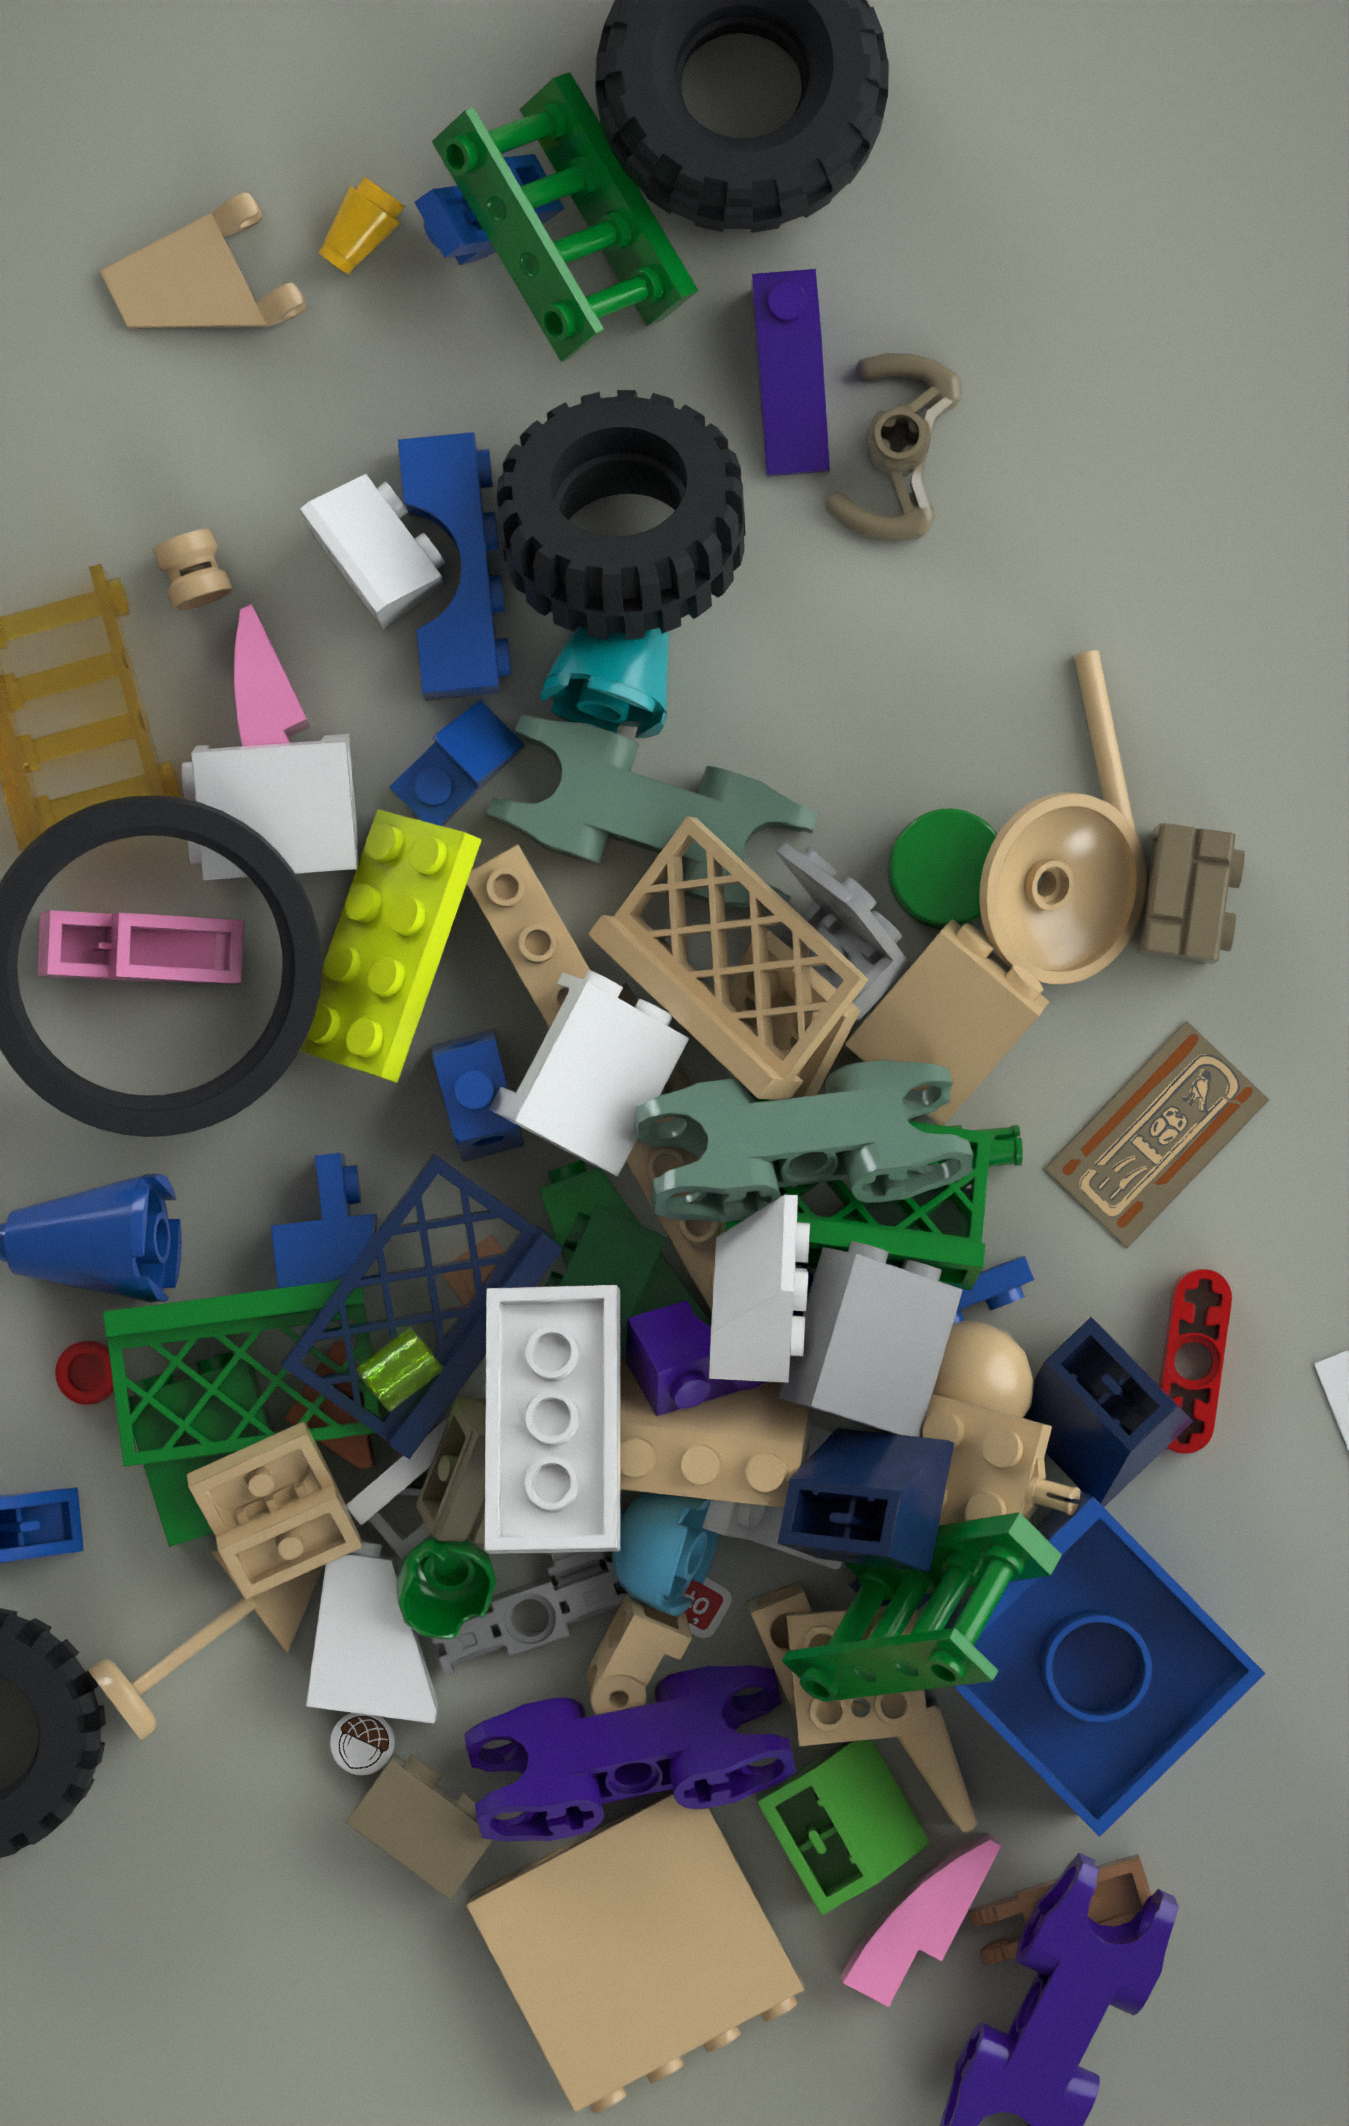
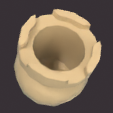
M964 1320L952 1325L933 1394L1024 1418L1031 1408L1035 1380L1026 1353L1007 1331L986 1323Z

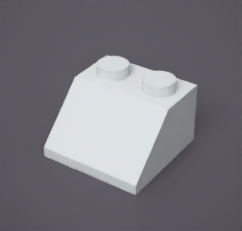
M364 474L309 501L299 508L310 532L383 630L444 586L443 578L437 569L446 564L445 560L424 532L414 539L401 522L400 518L407 514L408 511L387 482L376 488L367 474Z

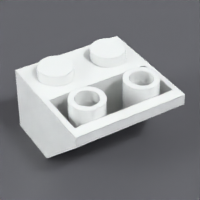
M783 1195L716 1237L709 1379L788 1383L790 1356H803L805 1317L793 1316V1310L806 1311L808 1271L804 1268H795V1262L808 1263L810 1223L797 1222L798 1195Z

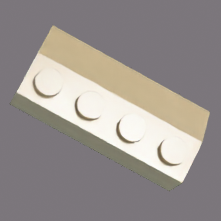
M620 1358V1489L784 1508L790 1478L808 1460L813 1409L778 1399L783 1382H768L751 1390H742L702 1402L692 1408H682L656 1416L626 1364V1358Z

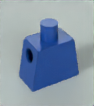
M491 1029L432 1045V1056L453 1137L463 1162L525 1146L520 1126L489 1110L500 1087L510 1090L495 1030Z

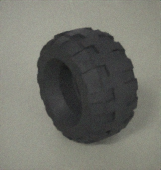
M615 0L604 23L596 56L595 94L600 123L609 147L625 173L646 194L648 200L668 214L673 212L694 221L695 226L723 232V229H751V233L778 229L783 223L802 216L807 218L828 205L831 199L848 183L851 184L866 163L880 133L888 99L889 61L887 59L884 33L874 7H870L866 0ZM736 33L758 35L776 43L793 58L800 72L802 89L798 106L790 120L778 129L762 136L732 138L717 134L694 119L683 99L681 89L682 75L689 57L699 47L714 38Z

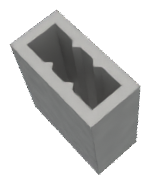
M851 1241L848 1252L823 1247L807 1299L806 1311L803 1312V1317H805L803 1356H790L789 1382L782 1383L778 1399L885 1433L920 1437L963 1290L939 1282L942 1270L907 1259L903 1262L902 1269L886 1264L889 1252L870 1245Z

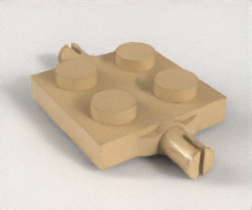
M932 1393L920 1437L954 1442L939 1525L1020 1512L1029 1521L1038 1505L1064 1512L1067 1515H1073L1079 1504L1057 1499L1055 1495L1080 1500V1489L1045 1480L1044 1457L1052 1426Z

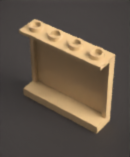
M673 1789L665 1791L468 1897L466 1902L474 1922L575 2113L587 2106H590L593 2113H598L613 2106L627 2096L624 2086L645 2075L650 2083L669 2076L684 2065L680 2056L701 2045H704L707 2052L725 2046L741 2035L737 2027L738 2025L759 2014L764 2022L783 2015L798 2004L794 1995L804 1991L803 1981L799 1973H796L710 1808L695 1810L681 1806L674 1798Z

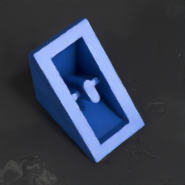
M78 1487L0 1495V1563L84 1551Z

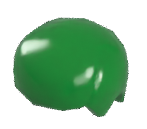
M432 1538L413 1548L404 1559L396 1583L397 1601L404 1623L421 1636L447 1640L456 1638L461 1626L467 1620L475 1616L483 1618L488 1611L497 1581L489 1554L467 1539L465 1542L438 1541L436 1538Z

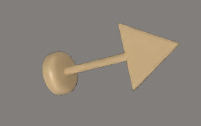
M210 1551L237 1586L219 1551ZM324 1565L247 1600L243 1597L132 1683L129 1682L120 1668L108 1659L97 1662L88 1671L135 1734L143 1741L156 1730L157 1719L141 1698V1695L252 1610H255L288 1654Z

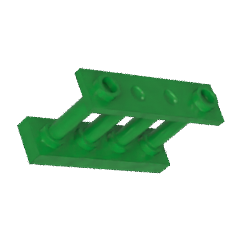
M570 72L552 78L519 109L524 117L522 119L487 131L475 108L472 107L464 110L431 141L561 362L572 358L604 331L599 319L635 305L646 326H650L664 320L699 291L639 188L625 173L611 151L598 118ZM538 140L556 173L520 186L503 158L502 153ZM570 195L588 228L552 241L534 209ZM602 250L619 278L620 283L585 297L566 264Z
M1020 1512L939 1525L930 1573L843 1562L858 1577L861 1587L828 1645L789 1650L786 1652L782 1662L800 1678L801 1687L809 1695L823 1702L991 1682L994 1680L998 1670L974 1645L1009 1582L1051 1576L1062 1554ZM975 1587L954 1627L944 1629L966 1588ZM933 1593L911 1633L902 1635L924 1594ZM890 1600L869 1639L861 1640L882 1601Z

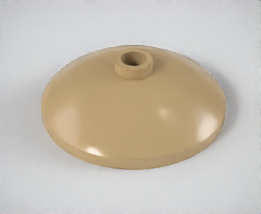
M1074 792L1054 793L1036 799L1020 809L1006 822L987 854L981 875L979 893L981 918L987 937L994 946L995 952L1010 968L1014 965L1020 966L1032 974L1039 982L1069 984L1085 980L1097 974L1116 959L1136 930L1146 898V862L1135 830L1123 814L1111 804L1094 796ZM1042 874V885L1039 888V890H1037L1038 880Z

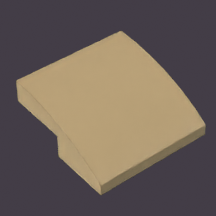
M305 1421L187 1474L188 1487L216 1537L218 1551L245 1600L363 1547L362 1540L347 1506Z

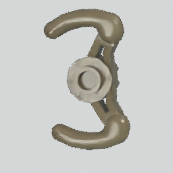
M885 353L864 358L856 366V374L863 381L867 382L885 377H909L921 380L927 387V390L909 405L899 404L897 408L889 411L880 410L873 417L866 437V455L875 470L889 476L901 512L894 517L877 515L860 508L842 493H834L827 498L826 510L849 529L870 538L890 541L919 539L928 532L935 517L933 507L928 502L921 480L930 447L933 425L939 417L947 410L953 409L960 401L961 382L955 372L935 360L914 354ZM927 408L928 410L923 420L918 414ZM912 473L909 485L912 492L908 493L903 477Z

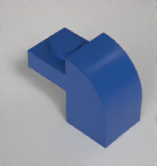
M535 154L504 157L520 186L547 176ZM457 185L431 189L414 202L424 220L423 225L427 237L440 249L444 258L455 256L459 265H465L496 252ZM560 199L537 207L534 211L542 224H544L565 208Z
M342 1153L315 1155L322 1220L271 1225L278 1288L342 1279L377 1232L376 1214L351 1216L350 1204L361 1203L359 1173L357 1165L346 1166L345 1155Z

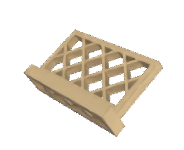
M690 816L685 818L614 916L602 915L588 934L758 1099L781 1100L792 1098L804 1082L797 1074L869 980L702 822ZM695 840L706 850L708 878L683 881L682 856ZM723 867H724L731 875L723 876ZM668 877V883L663 884V882ZM742 884L749 891L750 919L726 921L724 886ZM708 888L710 924L686 926L684 891ZM669 893L671 928L653 930L639 915L654 895ZM765 907L768 910H770L774 914V916H766ZM784 924L792 931L794 959L769 962L766 926ZM751 928L753 964L728 967L726 931ZM711 933L713 969L696 971L688 963L687 936ZM671 938L672 947L664 939ZM808 947L817 955V957H809ZM828 965L843 981L827 1002L812 1003L810 967ZM794 969L797 1005L771 1008L769 972ZM754 973L756 1010L739 1012L730 1002L729 976ZM714 978V987L705 979ZM813 1012H819L818 1015H817V1016L815 1017V1019L813 1020V1014H812V1013H813ZM797 1014L799 1040L788 1055L785 1056L773 1044L772 1017ZM757 1019V1028L748 1020Z

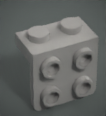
M784 842L776 851L777 855L814 900L801 916L869 979L852 1002L861 1010L856 1018L860 1020L912 965L896 945L902 938V935L884 916L875 910L873 912L870 911L877 903L855 880L848 877L841 884L833 878L837 874L834 868L815 850L808 847L801 854ZM788 928L779 939L793 950L792 931ZM808 947L809 957H817V955ZM828 965L812 966L815 971L836 989L842 983L843 979Z

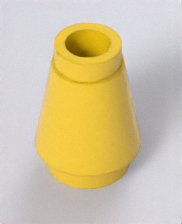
M364 176L356 189L351 185L349 186L324 240L325 243L318 253L349 275L356 265L358 266L401 224L397 218L406 206Z

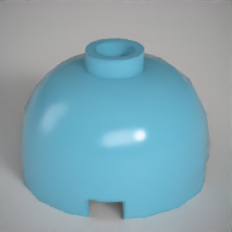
M643 1492L634 1498L627 1510L620 1508V1551H613L612 1564L619 1584L631 1598L650 1608L677 1617L690 1607L694 1600L683 1596V1594L686 1592L691 1580L704 1583L711 1568L720 1534L702 1528L711 1499Z

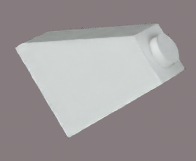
M362 1540V1548L335 1559L325 1566L306 1706L434 1724L437 1720L439 1704L418 1633L404 1623L398 1605L396 1583L399 1569L396 1559L392 1556L381 1555V1543Z

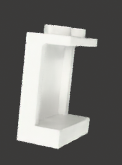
M349 734L325 735L321 741L210 749L209 745H199L191 753L192 762L182 763V784L185 799L196 800V802L222 810L247 824L263 836L281 854L295 874L357 869L360 853ZM188 841L191 864L202 863L203 880L248 877L235 864L205 846Z
M591 970L587 971L584 979L562 972L557 985L568 990V995L519 1089L515 1093L500 1087L489 1110L580 1160L618 1177L637 1140L634 1127L636 1107L660 1096L689 1038L668 1027L673 1016L661 1008L642 999L638 1000L635 1007L620 1000L618 996L623 987Z

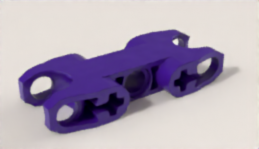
M754 1665L705 1666L677 1672L661 1680L655 1688L656 1703L587 1717L582 1703L575 1699L565 1697L551 1698L523 1704L477 1724L464 1734L471 1768L482 1769L486 1772L513 1771L522 1773V1776L516 1782L486 1794L483 1799L475 1803L477 1821L482 1838L505 1842L554 1841L578 1836L596 1828L603 1820L602 1803L673 1789L674 1798L681 1806L695 1810L736 1803L750 1795L785 1781L796 1773L790 1739L775 1734L755 1735L736 1732L740 1725L770 1713L773 1708L781 1704L775 1669ZM748 1687L763 1688L762 1691L755 1694L734 1696L740 1690ZM494 1740L512 1742L492 1749L482 1747ZM766 1758H778L773 1763L765 1766L756 1767L749 1765ZM523 1812L511 1819L502 1820L494 1818L502 1813Z
M1078 1853L1052 1887L1039 1899L1020 1937L1015 1956L1016 1962L1036 1971L1037 1974L1011 2026L1006 2033L981 2022L973 2030L955 2064L952 2085L939 2126H978L985 2117L999 2112L1017 2114L1028 2122V2126H1083L1095 2103L1099 2091L1100 2076L1078 2065L1109 2005L1134 2016L1140 2012L1147 2002L1162 1973L1165 1952L1179 1908L1175 1897L1157 1889L1153 1895L1147 1898L1140 1911L1129 1922L1114 1927L1097 1924L1087 1915L1090 1900L1096 1888L1099 1869L1095 1866L1094 1859Z

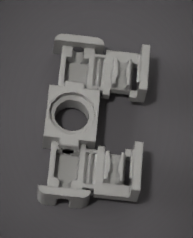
M603 1552L550 1553L554 1565L547 1567L549 1577L492 1596V1608H488L483 1618L475 1616L467 1620L461 1626L456 1638L446 1640L431 1637L433 1644L436 1646L443 1672L448 1676H454V1664L506 1647L510 1657L570 1636L569 1624L620 1607L627 1592L619 1584L612 1564V1557H605L608 1568L602 1570L599 1559L604 1558ZM552 1575H555L558 1583L557 1586H554L551 1578ZM534 1599L545 1605L549 1617L541 1630L534 1633H526L517 1629L511 1620L512 1611L523 1600Z

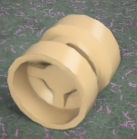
M201 529L184 533L166 540L152 549L159 569L168 574L171 584L167 593L174 611H183L203 606L221 599L233 591L227 572L219 568L216 562L215 555L219 548L212 529Z

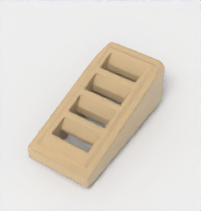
M933 1700L926 1701L929 1734L900 1736L897 1738L954 1824L965 1833L974 1830L977 1822L937 1702L934 1703Z

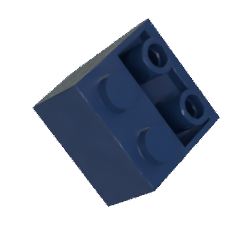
M1092 1317L1081 1325L1044 1361L1034 1379L1031 1408L1024 1416V1419L1052 1426L1046 1454L1081 1491L1093 1496L1103 1507L1114 1499L1193 1422L1151 1376Z
M837 1428L790 1478L777 1543L818 1559L930 1573L954 1442L943 1439Z

